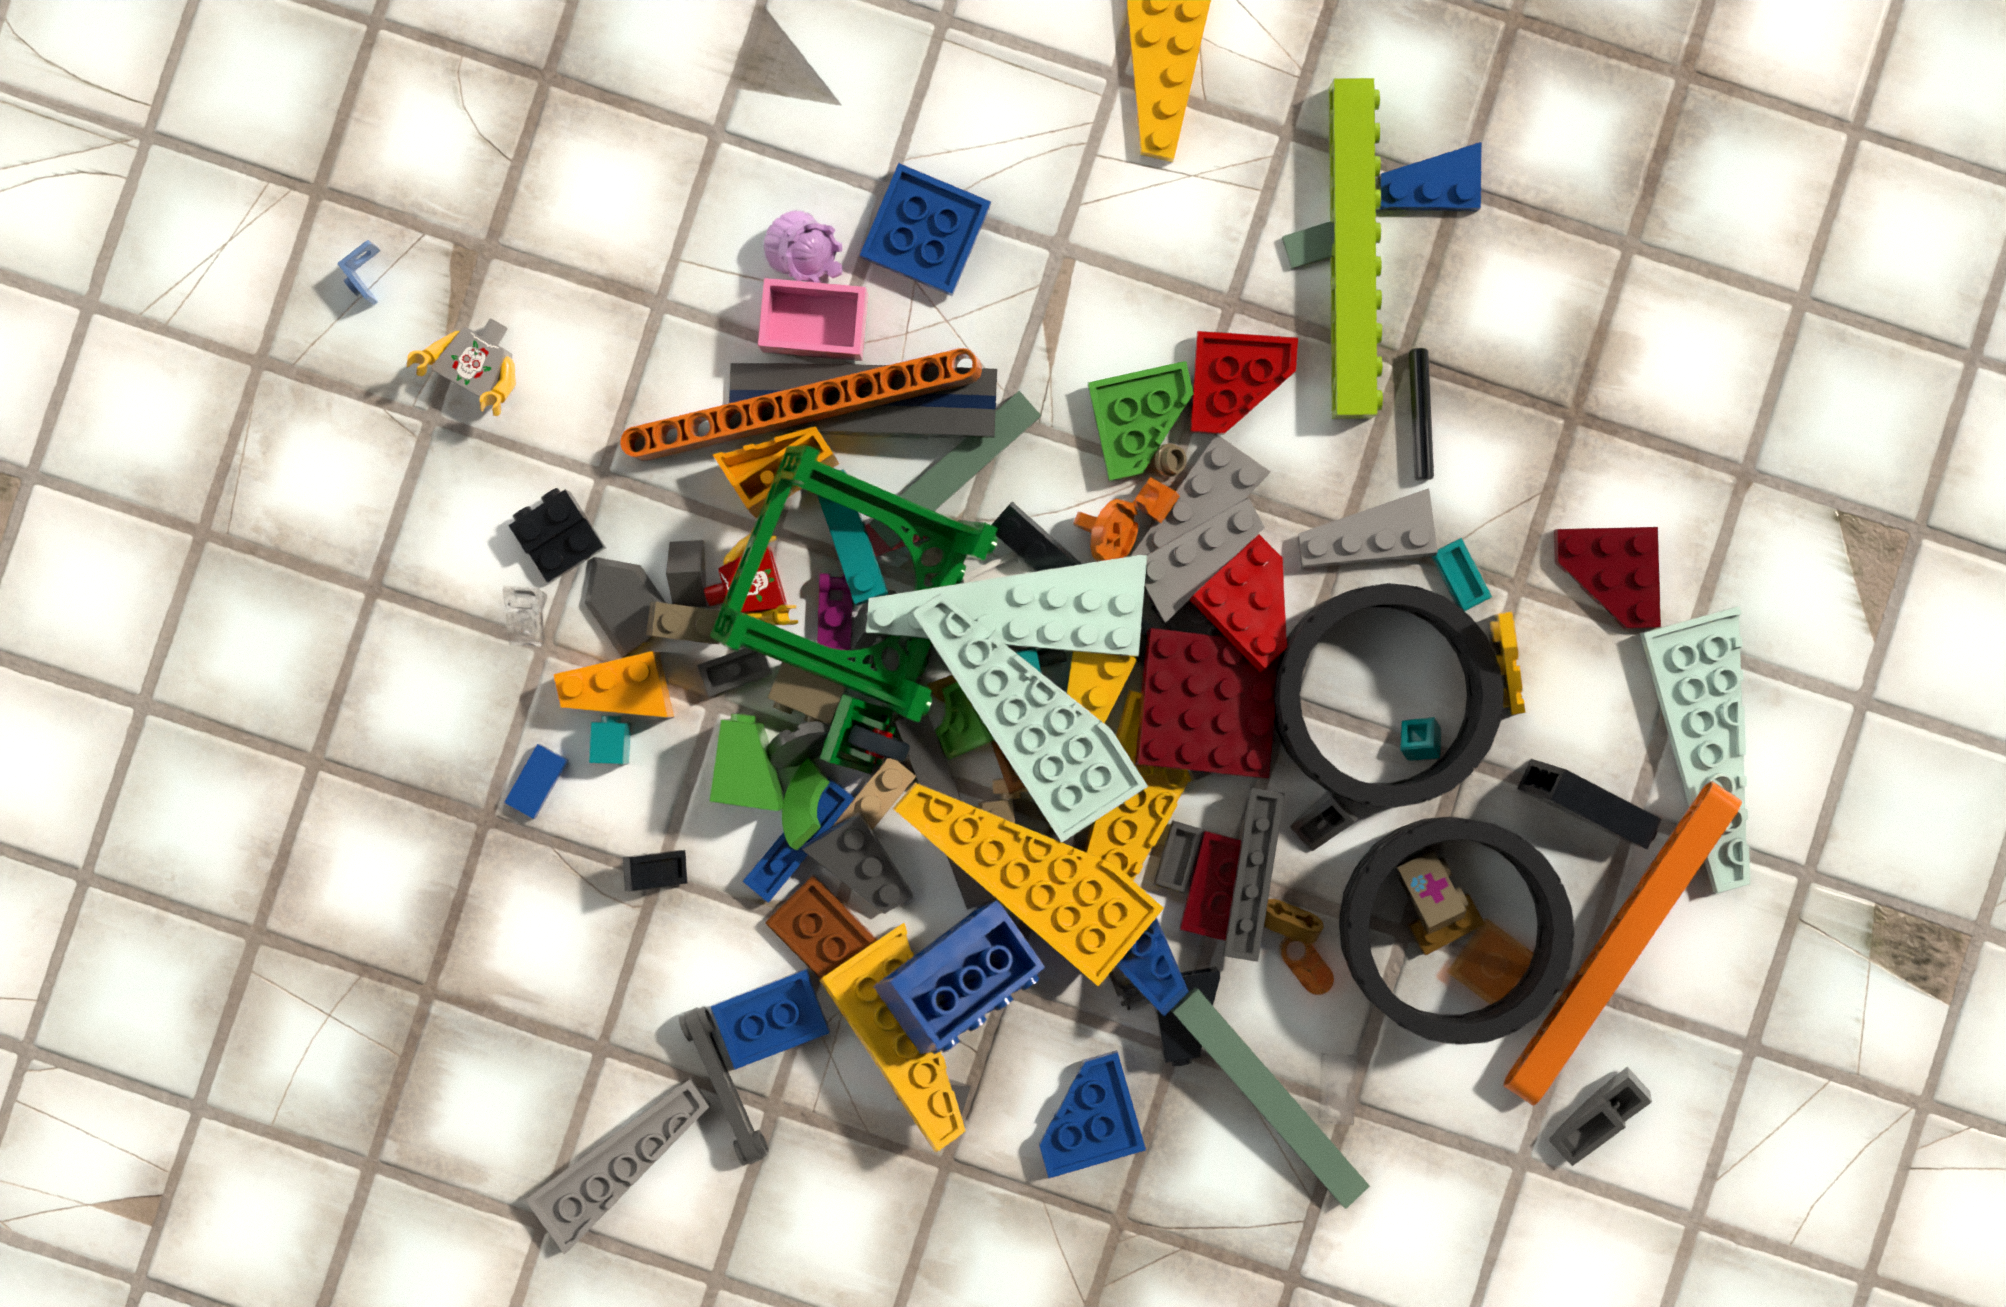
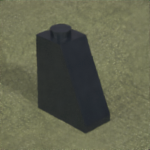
M1217 967L1181 972L1188 991L1190 992L1196 987L1213 1005L1220 981V972ZM1155 1008L1162 1055L1165 1063L1171 1062L1172 1066L1191 1064L1192 1058L1200 1056L1202 1046L1171 1011L1164 1016Z

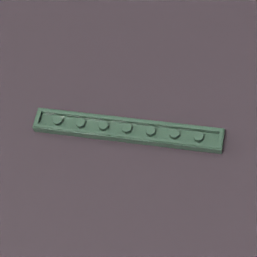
M1194 987L1170 1010L1341 1206L1347 1209L1370 1187L1199 989Z

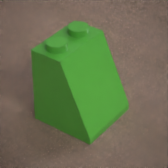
M731 713L730 719H721L709 802L772 811L781 810L785 796L777 768L771 764L767 753L769 741L764 724L755 722L756 716Z

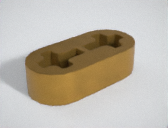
M1268 899L1264 922L1266 928L1302 943L1313 944L1317 941L1324 928V924L1318 916L1281 900Z

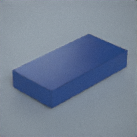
M537 744L504 803L535 819L569 760L542 744Z

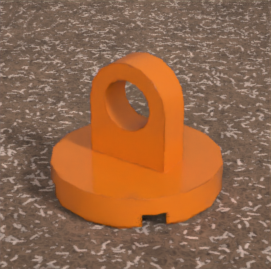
M1114 499L1107 503L1098 517L1078 511L1073 525L1091 533L1090 549L1092 557L1096 562L1124 558L1130 553L1137 537L1138 523L1134 522V515H1138V511L1133 503Z

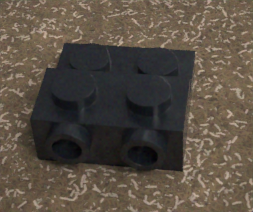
M558 488L547 492L541 497L543 504L533 510L530 506L522 508L512 516L515 521L508 525L525 553L530 555L549 584L606 548L573 494L566 489L560 492Z

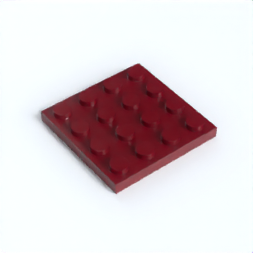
M1155 628L1147 629L1135 765L1269 779L1275 718V678L1280 655L1260 673L1226 637Z

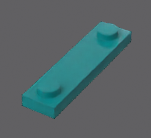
M817 495L854 604L859 606L869 602V598L888 595L861 513Z

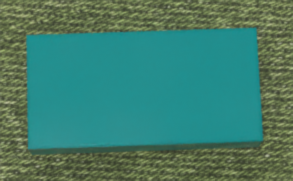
M1462 538L1438 549L1437 555L1431 556L1455 604L1461 609L1467 611L1492 598Z

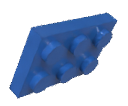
M807 968L711 1005L734 1070L830 1033V1028Z

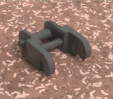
M1113 971L1109 973L1117 996H1123L1124 1001L1120 1002L1122 1007L1126 1005L1129 1011L1130 1005L1144 999L1147 1003L1150 1002L1142 993L1127 998L1124 991L1136 986L1131 983L1122 987V985L1117 984Z

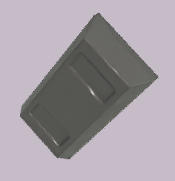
M1172 820L1153 885L1186 894L1204 829Z

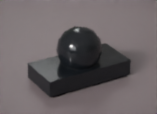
M685 850L644 853L623 857L625 891L687 884Z

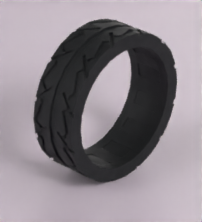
M1393 583L1356 588L1320 603L1299 621L1287 637V648L1280 654L1279 664L1276 669L1274 725L1286 753L1307 777L1325 790L1367 805L1396 808L1424 803L1458 786L1473 773L1474 768L1476 769L1491 749L1500 725V717L1502 716L1504 690L1500 666L1496 661L1497 657L1486 634L1470 615L1445 596L1418 586ZM1367 607H1389L1409 612L1430 623L1446 638L1457 654L1465 676L1467 693L1465 715L1457 737L1451 746L1428 769L1411 778L1391 783H1366L1338 770L1321 754L1311 739L1302 716L1300 690L1303 671L1310 652L1321 636L1337 621L1359 609Z
M1438 817L1421 819L1397 828L1376 842L1354 868L1343 892L1339 914L1341 950L1351 976L1366 998L1396 1024L1427 1040L1455 1045L1488 1043L1518 1031L1537 1018L1554 999V995L1560 990L1570 968L1574 946L1573 938L1575 935L1573 912L1559 875L1547 858L1528 841L1496 824L1459 817ZM1446 840L1476 841L1497 851L1508 860L1528 886L1535 904L1538 924L1536 946L1528 968L1518 983L1496 1002L1483 1009L1464 1014H1435L1418 1010L1401 1001L1392 993L1380 976L1371 953L1369 939L1371 909L1378 889L1390 871L1405 857L1417 850Z

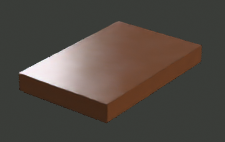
M812 875L765 922L820 979L878 940L815 875Z

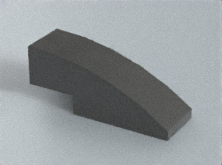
M1626 1067L1587 1099L1549 1138V1142L1571 1166H1574L1626 1128L1625 1122L1652 1103L1650 1090Z

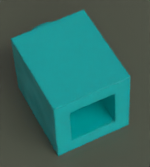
M601 715V722H591L589 763H629L631 723H621L622 716Z

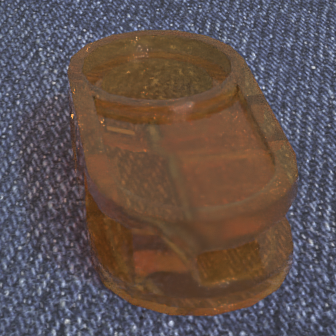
M1285 936L1280 942L1279 954L1291 972L1308 992L1315 995H1322L1332 988L1334 975L1312 944L1303 943L1305 947L1304 955L1298 960L1290 959L1287 955V947L1291 942L1297 940Z

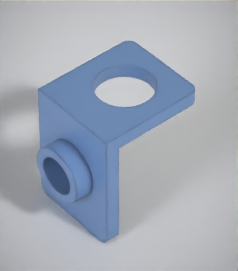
M367 240L337 264L347 276L344 282L356 296L361 294L367 301L375 305L378 303V300L355 272L380 252V249L375 244ZM366 252L362 257L356 259L359 255Z

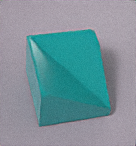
M1435 717L1402 720L1400 751L1406 760L1440 758L1441 727Z

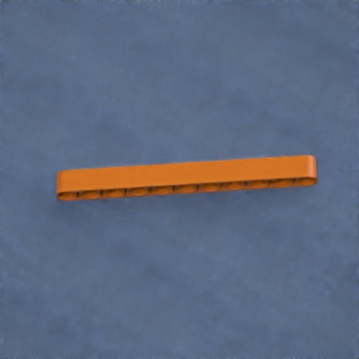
M958 348L633 426L623 432L620 446L627 455L639 460L657 459L968 385L980 378L982 364L973 352L966 348ZM968 358L972 360V368L968 373H957V365L961 360ZM932 366L938 367L939 375L937 379L932 382H925V371ZM904 374L906 377L905 385L899 390H893L891 387L892 379L896 375ZM871 382L873 385L872 393L866 398H860V386L863 383ZM839 390V401L835 405L828 406L826 403L827 395L830 391ZM806 397V409L796 414L794 411L795 402L800 398ZM773 405V417L768 421H763V410L765 407ZM736 413H741L742 422L740 426L731 429V417ZM704 421H708L710 429L706 435L700 437L698 434L699 425ZM676 428L677 439L674 443L668 444L666 441L667 433L671 429ZM644 436L645 446L641 451L636 452L635 442L639 437Z
M1710 781L1702 788L1506 1075L1503 1083L1505 1088L1532 1106L1542 1099L1742 805V801L1713 781Z

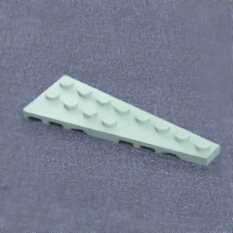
M1147 555L1130 556L869 598L866 633L929 639L912 611L942 593L1007 646L1138 657Z
M1740 606L1640 633L1689 807L1702 788L1710 781H1713L1742 801L1739 811L1705 859L1712 890L1715 893L1750 884L1749 845H1747L1746 841L1748 809H1745L1747 776H1744L1746 738L1745 708L1742 706L1741 681H1744L1740 660V648L1742 647V637H1740L1739 630Z

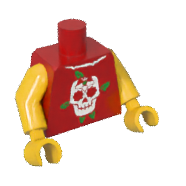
M751 533L739 540L724 557V565L718 568L722 583L704 587L706 600L710 607L724 602ZM776 535L771 536L769 543L776 541ZM768 545L741 612L774 626L796 625L798 620H790L788 616L789 610L796 608V605L787 604L772 548Z

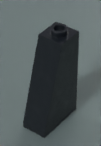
M1534 759L1530 760L1517 787L1518 790L1623 841L1647 850L1650 843L1655 839L1662 820L1567 769Z

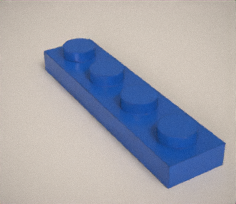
M831 777L827 778L830 783L822 792L817 807V818L821 828L805 843L829 830L855 799L854 796ZM783 832L742 882L769 903L806 859L808 854L802 850V846L798 850L790 847Z

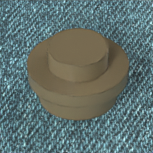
M1168 443L1158 448L1155 455V464L1161 475L1165 477L1177 476L1186 466V454L1181 447Z

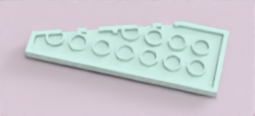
M942 593L912 611L1061 842H1064L1148 787L1117 737L1107 725Z

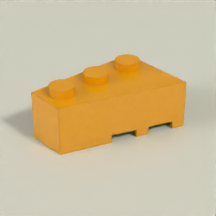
M651 651L553 674L561 708L674 717L660 652Z

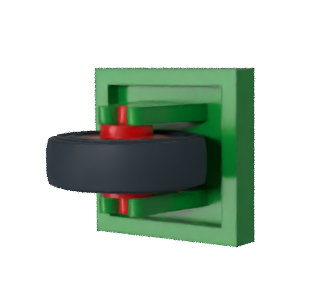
M843 694L836 709L830 731L824 742L820 759L871 774L874 764L882 766L885 757L897 761H905L910 745L892 737L896 728L889 725L893 714L892 710Z

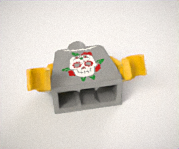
M491 318L480 335L464 327L461 331H454L435 341L422 351L415 350L410 352L407 357L406 367H410L413 363L420 364L417 367L416 375L424 376L427 372V366L432 365L431 370L479 396L480 410L482 412L486 406L493 405V416L501 414V403L505 402L516 386L515 363L512 360L513 354L499 346L508 328Z

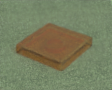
M1485 918V924L1476 930L1446 972L1491 1005L1501 1000L1519 983L1529 968L1534 953L1489 919Z

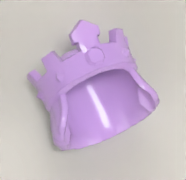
M797 210L782 214L780 218H776L772 225L769 226L763 246L769 265L774 270L783 274H789V277L793 276L796 281L803 280L820 283L819 278L826 273L832 279L842 275V264L837 261L834 262L836 252H842V243L835 240L833 236L835 229L832 226L820 224L811 214Z

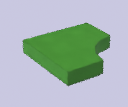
M958 682L942 689L945 699V716L942 724L935 729V732L948 760L995 740Z

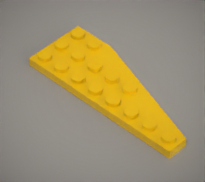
M916 782L893 808L1097 986L1103 982L1164 909L1115 864Z

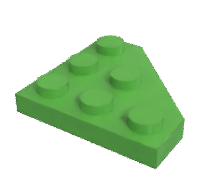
M1186 361L1087 383L1109 482L1142 475L1193 395Z

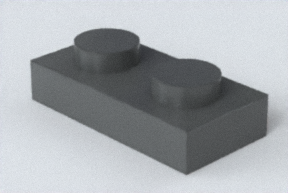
M748 648L697 665L708 697L773 675L767 656Z

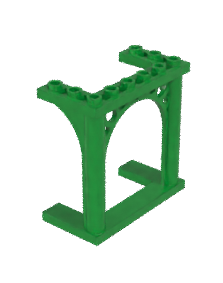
M807 445L787 446L710 637L737 651L741 645L884 702L883 706L906 718L919 722L921 716H925L928 713L932 703V697H930L932 690L915 683L917 677H921L926 670L928 664L926 655L930 645L934 646L930 639L910 637L909 640L905 641V650L899 645L901 636L892 635L872 646L862 649H834L742 613L741 610L792 485L873 518L895 532L911 556L915 571V591L959 584L966 571V565H964L966 557L985 560L987 555L990 556L993 553L997 544L995 534L998 528L983 522L955 521L816 461L820 451ZM901 526L907 528V531L904 532ZM914 534L920 540H923V536L929 538V540L922 542L918 547L913 544ZM929 548H939L943 553L941 561L930 567L923 565L921 562L922 554ZM936 573L930 580L932 585L929 587L925 586L924 579L926 574ZM887 647L893 648L898 654L899 665L895 670H888L882 663V652ZM867 655H873V663L876 670L870 669L872 664L862 663ZM854 657V661H850L847 658Z

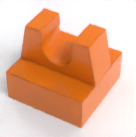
M1150 477L1132 503L1137 510L1162 523L1180 495L1173 489Z

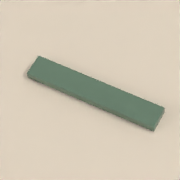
M1018 391L996 411L995 438L966 437L900 497L935 512L1040 419L1041 414ZM875 519L869 523L891 549L901 541L897 534L883 523ZM901 526L903 531L906 532L907 528Z

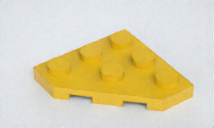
M1513 613L1495 614V621L1489 622L1492 642H1499L1501 654L1496 655V661L1500 666L1501 676L1504 675L1506 688H1503V708H1510L1511 715L1526 713L1524 699H1522L1521 694L1523 690L1520 666H1517L1516 660L1519 659Z

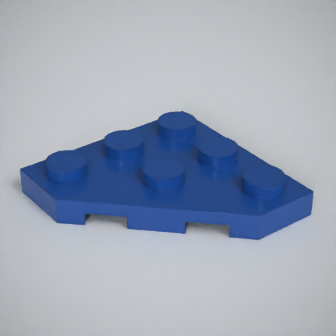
M1117 1050L1084 1060L1040 1140L1039 1147L1048 1178L1146 1151Z

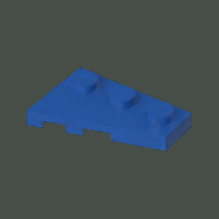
M1482 142L1381 173L1378 187L1381 191L1379 210L1479 211L1481 209Z
M1156 917L1116 966L1155 1008L1165 1016L1189 991Z

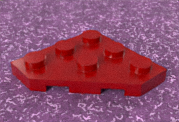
M1197 331L1190 433L1224 435L1296 372L1298 338Z
M1258 534L1189 600L1261 673L1287 648L1283 558Z

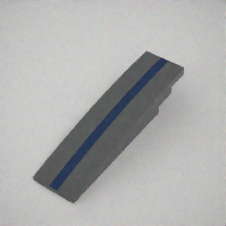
M731 363L729 403L887 365ZM935 366L928 368L924 373L925 382L936 380L939 375V368ZM957 367V373L966 374L971 370V368ZM982 368L980 378L968 385L770 432L792 433L816 426L820 434L923 439H928V437L995 438L997 369ZM899 374L892 379L891 387L893 390H899L905 385V375ZM871 382L863 383L860 386V398H866L872 393L873 385ZM839 390L830 391L827 395L826 403L828 406L835 405L839 401ZM806 397L800 398L795 402L794 411L796 414L806 409ZM769 405L763 410V421H768L773 417V405ZM736 413L731 417V429L740 426L742 422L741 413Z

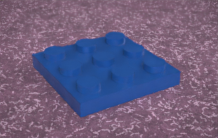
M898 163L860 252V258L953 297L991 207V201Z

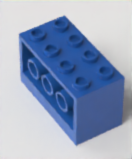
M995 900L975 909L873 987L919 1053L932 1052L935 1055L940 1051L945 1053L960 1042V1039L957 1037L959 1034L967 1030L972 1032L985 1023L987 1019L984 1015L994 1009L999 1011L1013 1000L1012 993L1020 989L1024 991L1039 980L1037 974L1045 966L1000 902Z

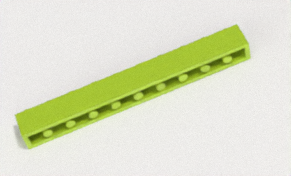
M1334 78L1329 87L1330 221L1334 223V243L1332 244V256L1330 257L1332 419H1372L1378 415V410H1382L1383 406L1382 390H1377V377H1381L1383 369L1382 357L1377 356V343L1382 341V324L1377 323V310L1381 309L1382 292L1381 290H1376V277H1380L1382 269L1381 256H1376V243L1381 241V224L1376 223V210H1379L1381 205L1380 189H1375V177H1379L1381 169L1380 156H1375V143L1380 141V123H1375V110H1378L1380 106V91L1375 89L1374 78Z

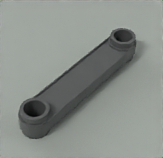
M702 1006L685 1012L684 1015L679 1017L680 1027L689 1042L694 1041L736 1136L733 1145L739 1161L745 1166L764 1159L765 1156L769 1155L767 1142L760 1130L754 1131L711 1033L715 1031V1026L708 1009Z

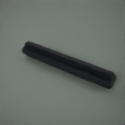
M1414 348L1409 351L1414 478L1418 481H1428L1434 478L1429 354L1426 348Z

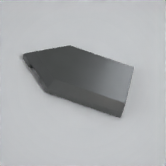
M593 556L585 604L621 657L624 658L655 637L646 635L650 602L666 603V601L641 565Z

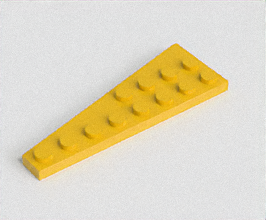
M1129 690L1116 737L1135 765L1141 693ZM1135 765L1148 787L1091 824L1084 852L1115 864L1129 878L1134 880L1136 875H1139L1141 872L1142 864L1152 846L1156 845L1178 805L1176 803L1188 782H1191L1187 770Z

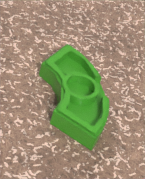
M809 757L794 774L787 788L782 808L784 835L790 847L798 850L821 828L817 818V807L822 792L830 783L816 762Z

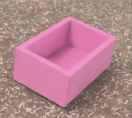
M764 278L758 339L759 348L764 353L863 361L868 305L866 287Z

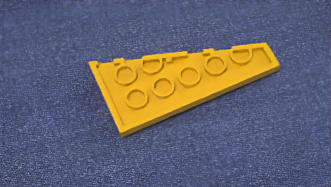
M1127 0L1140 153L1142 156L1168 162L1174 161L1211 0Z
M904 922L821 978L820 982L936 1153L966 1132L955 1093L950 1086L944 1056L941 1055V1051L935 1055L932 1052L920 1054L873 987L914 956L907 939L908 933Z

